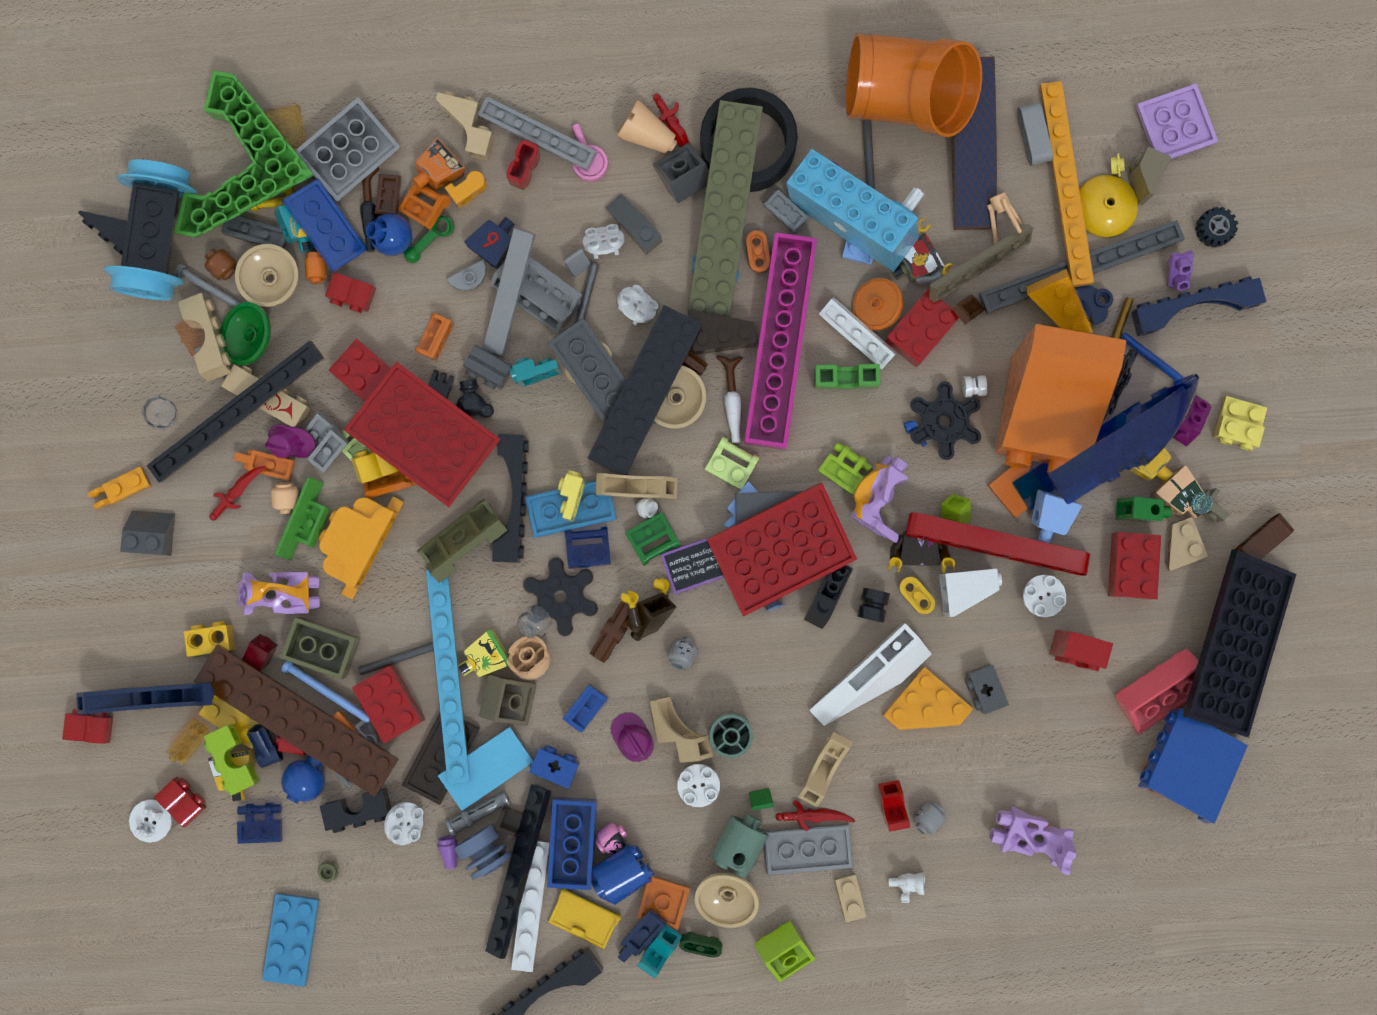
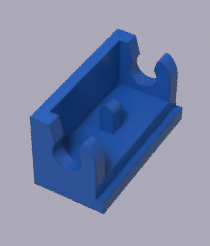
M589 684L563 717V720L577 731L583 732L607 701L608 697Z

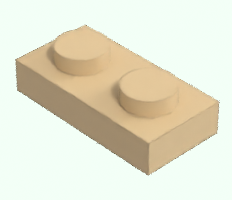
M856 874L835 878L845 922L867 917Z

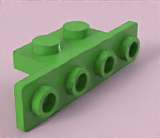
M307 477L275 551L276 556L291 560L298 542L313 548L315 547L330 512V508L316 502L323 482Z

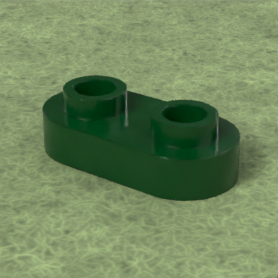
M687 932L682 935L679 947L688 953L714 958L722 954L723 943L713 936L707 937L694 932Z

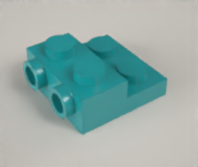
M528 357L516 361V364L512 366L513 368L509 369L513 381L516 384L519 383L522 388L562 374L556 359L551 360V358L540 361L538 366L533 359H528Z

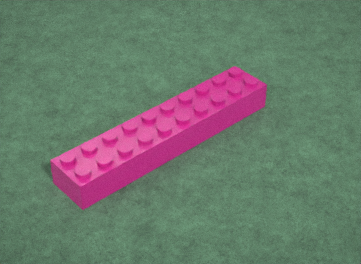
M775 232L744 439L745 445L779 450L787 449L817 238Z

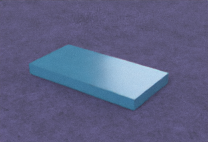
M596 481L585 483L574 522L562 518L563 514L560 513L563 501H567L568 498L560 495V490L556 489L525 496L534 538L617 520L612 497L596 495Z

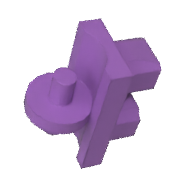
M1192 250L1185 253H1171L1167 262L1169 267L1167 286L1169 288L1176 287L1178 291L1190 288L1194 257Z

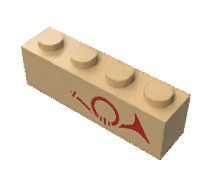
M233 365L231 373L227 375L221 387L238 396L259 380L262 375L258 378L252 375L254 370L247 366L238 367ZM287 389L282 390L260 407L261 410L289 426L297 428L302 427L312 408L307 406L308 401L299 396H296L294 399L288 395L290 391Z

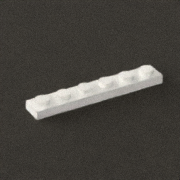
M538 840L519 908L511 970L533 972L550 841Z

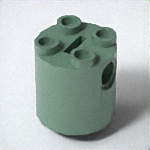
M734 711L721 713L715 717L709 729L710 743L713 749L723 757H739L745 754L752 744V728L747 719L740 713ZM731 731L736 738L733 739L727 732Z
M747 813L744 819L731 815L711 854V858L716 861L715 864L726 870L730 867L735 870V874L746 879L747 875H750L769 837L768 833L759 828L761 820Z

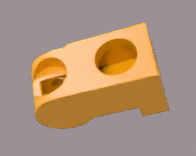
M472 171L467 175L466 180L454 187L450 183L445 187V190L460 209L486 189L487 182L482 173Z

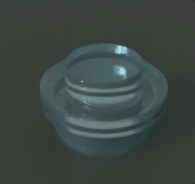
M1204 492L1197 493L1191 501L1192 510L1198 514L1209 512L1213 506L1211 497Z

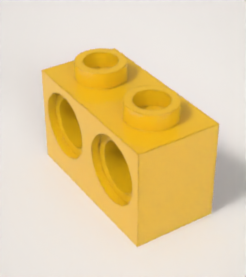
M225 621L214 622L212 627L204 628V624L190 626L191 630L184 631L187 657L211 654L216 645H221L229 651L236 650L233 626L225 625ZM219 631H221L224 635V639L221 643L218 642L216 638V635ZM198 634L203 638L200 646L195 642Z

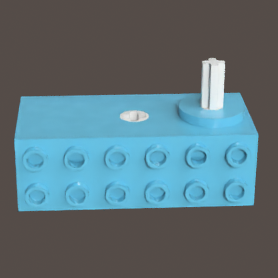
M813 149L810 150L786 183L790 200L804 213L893 272L919 238V220L912 212L924 196V193L919 188L916 189L914 187L902 204L890 200Z

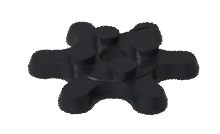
M1130 349L1127 355H1124L1122 369L1104 420L1107 414L1112 415L1115 411L1118 399L1131 379V367L1138 354L1136 349Z
M946 381L941 382L937 386L938 394L935 401L927 402L921 397L912 399L910 408L921 415L923 423L921 427L911 433V440L915 444H923L931 439L936 441L939 445L938 453L940 458L950 460L954 456V444L957 440H965L970 444H977L981 440L980 431L969 424L970 415L980 409V401L975 397H970L964 402L956 401L952 394L953 387ZM941 416L949 417L950 425L948 427L940 425Z
M552 558L548 563L550 573L547 579L540 581L529 577L523 583L525 591L534 594L538 599L537 606L528 613V620L532 624H539L545 618H553L557 623L558 633L562 636H568L573 631L572 618L575 614L583 613L586 616H594L598 611L597 604L586 599L583 594L584 588L593 581V573L588 569H583L577 575L569 576L564 571L563 561L560 558ZM557 591L565 592L566 600L563 603L556 602L554 595Z

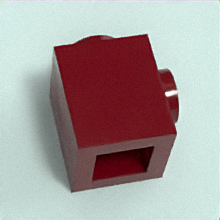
M259 634L249 642L242 659L262 671L270 663L278 644L271 641L270 638Z

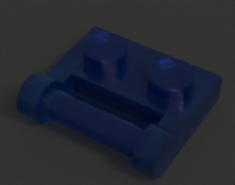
M607 526L597 530L575 532L565 530L569 569L611 565ZM602 537V543L573 546L572 540Z

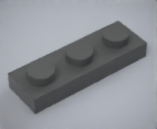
M236 216L225 222L221 230L223 235L256 245L273 244L284 249L287 243L281 228L241 216Z

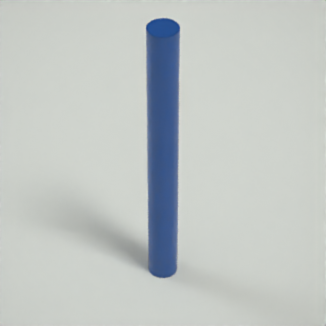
M1125 332L1120 339L1126 340L1127 345L1138 350L1140 355L1182 387L1188 390L1192 386L1189 380Z

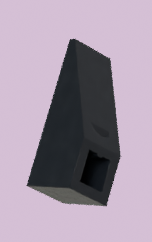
M84 211L78 212L84 218L82 222L90 229L95 227L100 231L97 234L107 243L109 241L114 243L115 246L113 248L119 254H123L127 221Z
M845 565L825 576L803 620L821 629L824 628L831 618L853 568Z

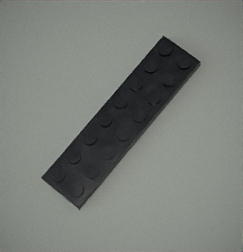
M666 305L663 306L587 457L588 459L620 475H627L702 326L701 323Z

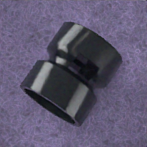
M863 588L861 595L863 604L859 605L857 617L884 623L886 616L884 606L888 605L890 593Z

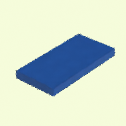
M318 178L283 199V204L332 273L367 251L365 244Z

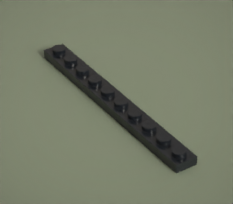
M308 341L146 466L159 483L163 482L324 359L323 355L313 341Z

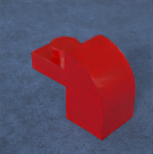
M896 780L878 784L883 817L889 832L910 828L900 781Z

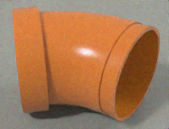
M856 33L851 47L846 80L845 102L847 118L916 126L925 133L943 137L954 136L967 125L980 97L982 65L979 54L972 44L965 41L946 38L930 41L898 36Z

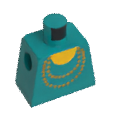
M278 206L274 213L286 242H298L301 253L313 251L312 243L286 206Z

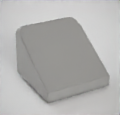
M582 249L577 250L564 261L575 277L591 265Z

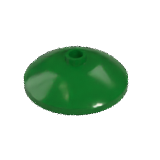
M251 302L240 303L233 307L223 320L220 334L226 342L224 350L228 353L232 363L242 366L254 363L263 355L269 344L271 335L270 320L265 310L257 304Z

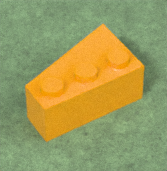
M1067 269L1026 287L1027 295L1060 328L1093 333L1090 320Z

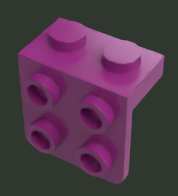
M1177 384L1173 387L1165 407L1153 418L1151 424L1187 447L1201 433L1212 407L1205 400Z

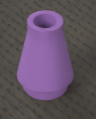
M452 835L443 836L438 839L437 847L445 869H453L458 866L457 854L453 849L458 845V840Z

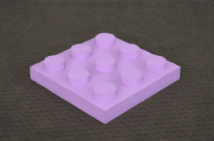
M1197 83L1138 103L1135 106L1150 147L1171 156V159L1219 142Z

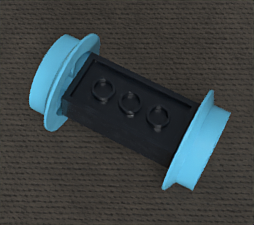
M135 159L128 162L126 174L117 176V181L124 186L132 188L121 266H105L103 268L104 272L112 276L110 284L112 291L138 298L168 301L173 299L174 287L184 284L182 279L169 275L168 271L179 198H183L184 192L197 195V191L189 186L191 174L187 170L163 162Z

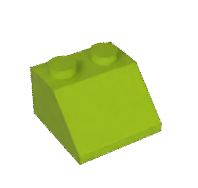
M791 921L781 924L776 930L754 943L764 964L779 983L816 960Z

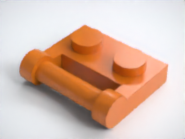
M413 184L397 210L431 230L443 209L450 205L451 199L445 194L437 193L426 185L418 189ZM422 193L436 201L434 206L419 199L418 195Z

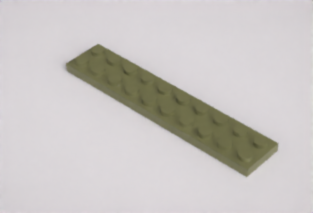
M720 100L688 310L730 317L762 117V106Z

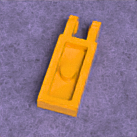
M138 467L87 494L89 498H95L106 493L107 499L98 501L93 505L94 509L98 510L110 504H116L151 487V484L143 467Z

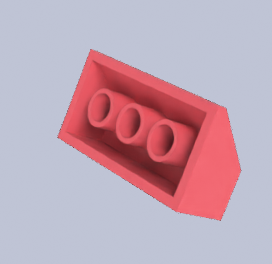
M1187 648L1174 654L1172 658L1163 664L1157 665L1154 670L1139 677L1137 681L1115 694L1119 707L1138 735L1164 719L1172 709H1179L1186 704L1199 661Z

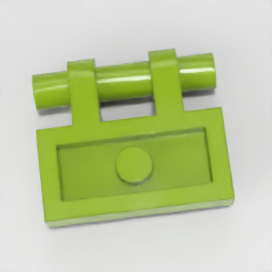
M837 442L833 449L840 453L839 456L836 458L830 453L818 472L853 495L858 484L864 478V476L858 473L859 470L862 468L869 472L873 465L868 463L865 457H860L852 452L849 446H844ZM845 457L855 463L853 469L842 462Z

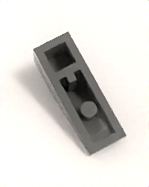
M621 194L605 207L646 255L662 242V236Z

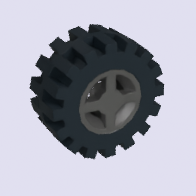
M1214 207L1206 211L1197 220L1198 225L1195 227V230H1198V233H1196L1197 237H1201L1199 241L1201 243L1205 242L1206 246L1212 245V247H1220L1234 238L1238 230L1236 227L1238 221L1234 220L1236 216L1234 214L1231 215V211L1229 209L1226 211L1224 207Z

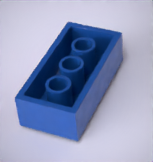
M554 797L552 801L547 888L591 890L598 799Z

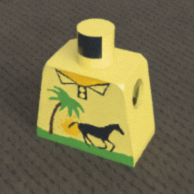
M490 629L464 650L468 659L458 665L464 676L475 670L477 676L481 677L507 667L509 655L494 629Z

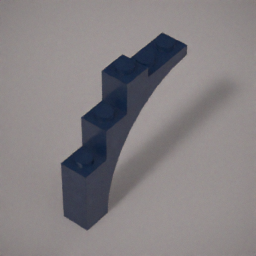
M185 683L76 693L77 714L165 707L212 705V700L214 699V690L211 687V683Z

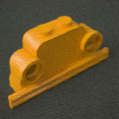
M392 497L388 506L385 507L372 498H359L355 501L353 509L341 507L337 511L334 510L329 518L331 523L328 529H324L319 537L321 541L320 550L328 555L323 562L324 571L346 584L341 593L342 595L352 600L354 599L404 504L403 501Z

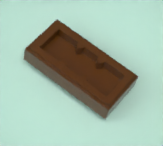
M379 174L375 207L376 216L388 213L397 214L401 176Z
M973 294L952 308L965 325L985 311Z

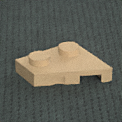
M1193 517L1170 525L1169 535L1171 539L1168 545V571L1208 557Z

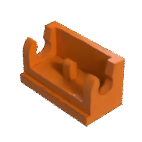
M432 313L415 352L437 361L454 323L445 317Z

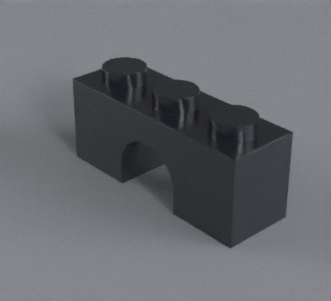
M387 788L380 789L375 797L368 792L361 795L363 808L360 812L351 811L347 806L345 798L320 805L325 831L332 830L333 833L346 830L345 826L353 824V827L357 828L366 825V821L374 819L375 823L384 821L391 810Z

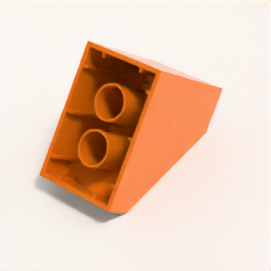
M1040 324L1034 325L1010 359L995 454L1006 456L1005 465L1028 469L1031 468L1032 461L1048 464L1047 472L1050 474L1070 477L1074 475V469H1080L1089 462L1122 369L1126 340Z

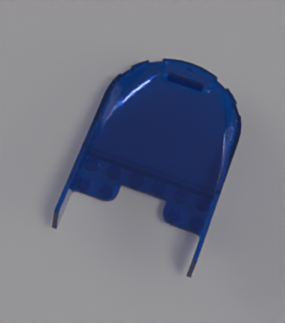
M1198 374L1188 375L1175 381L1168 387H1163L1150 395L1152 397L1151 400L1142 405L1139 401L1103 423L1094 445L1052 472H1047L1048 464L1041 463L1013 481L1012 485L1028 510L1034 509L1038 489L1055 495L1060 493L1066 504H1071L1100 484L1114 481L1121 476L1119 472L1149 464L1164 449L1183 423L1197 390Z

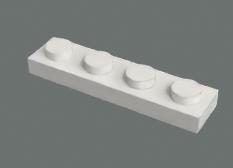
M833 297L819 313L822 318L875 364H880V369H883L897 353L836 298Z

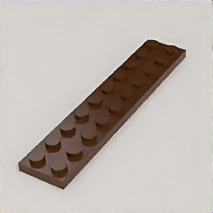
M221 645L215 646L193 681L195 683H211L215 696L374 797L377 796L399 761V758Z

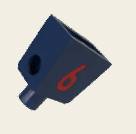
M504 217L498 226L491 220H488L470 235L464 243L497 270L507 256L511 236L508 233L515 224L507 217Z

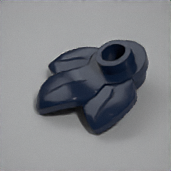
M1092 285L1077 288L1076 292L1087 316L1091 317L1093 324L1098 325L1104 322L1108 316V308L1113 303L1112 293L1107 289L1097 290ZM1100 296L1105 298V303L1099 302Z

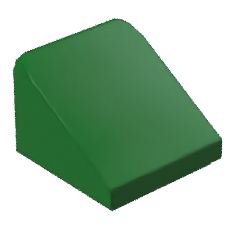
M769 788L749 792L752 810L755 811L774 806Z

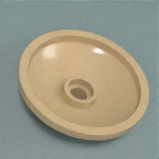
M261 244L246 251L239 259L235 270V282L240 294L247 301L261 307H275L286 302L294 294L299 282V269L293 256L282 247L273 244ZM273 275L274 280L272 282H268L269 276Z
M681 366L654 420L657 424L666 428L679 429L693 424L701 416L706 406L707 392L703 380L695 371ZM680 394L681 399L676 402L674 395Z
M712 874L699 883L695 892L694 900L698 912L708 922L720 927L736 928L746 925L754 919L759 909V895L756 889L748 880L736 874Z

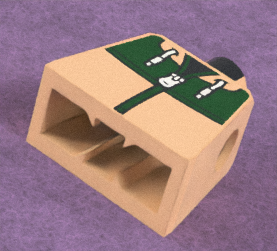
M1186 465L1175 470L1169 480L1162 482L1150 493L1153 498L1164 500V506H1170L1172 512L1176 515H1182L1188 511L1195 519L1205 511L1197 502L1204 496V492Z

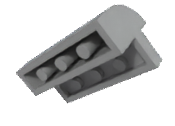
M530 257L517 305L558 334L576 313L581 304L582 294ZM505 262L494 272L490 286L497 291Z

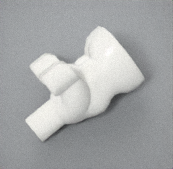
M924 872L917 874L905 873L897 878H889V887H900L902 890L901 903H909L910 892L925 895Z

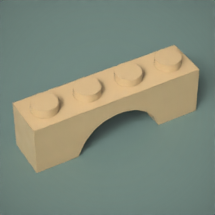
M199 293L178 301L183 320L191 328L203 329L205 332L204 344L194 355L199 374L207 382L230 374L229 365L232 362L228 353L224 350L226 342L223 336L219 334L218 329L221 326L217 317L213 314L215 306L212 300Z

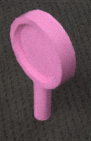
M575 124L572 126L576 140L596 150L597 155L588 172L573 165L574 172L584 181H597L607 172V156L598 146L587 145L580 124Z

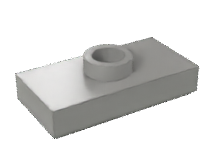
M779 189L763 204L768 211L793 233L809 217Z

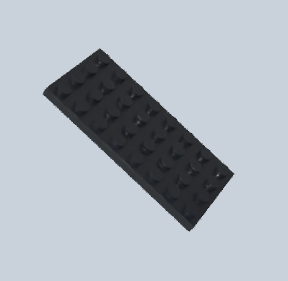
M1231 549L1182 716L1249 738L1297 574L1239 550Z

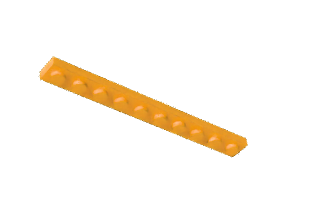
M1062 81L1041 83V100L1053 152L1051 163L1069 276L1074 287L1093 285L1094 278Z

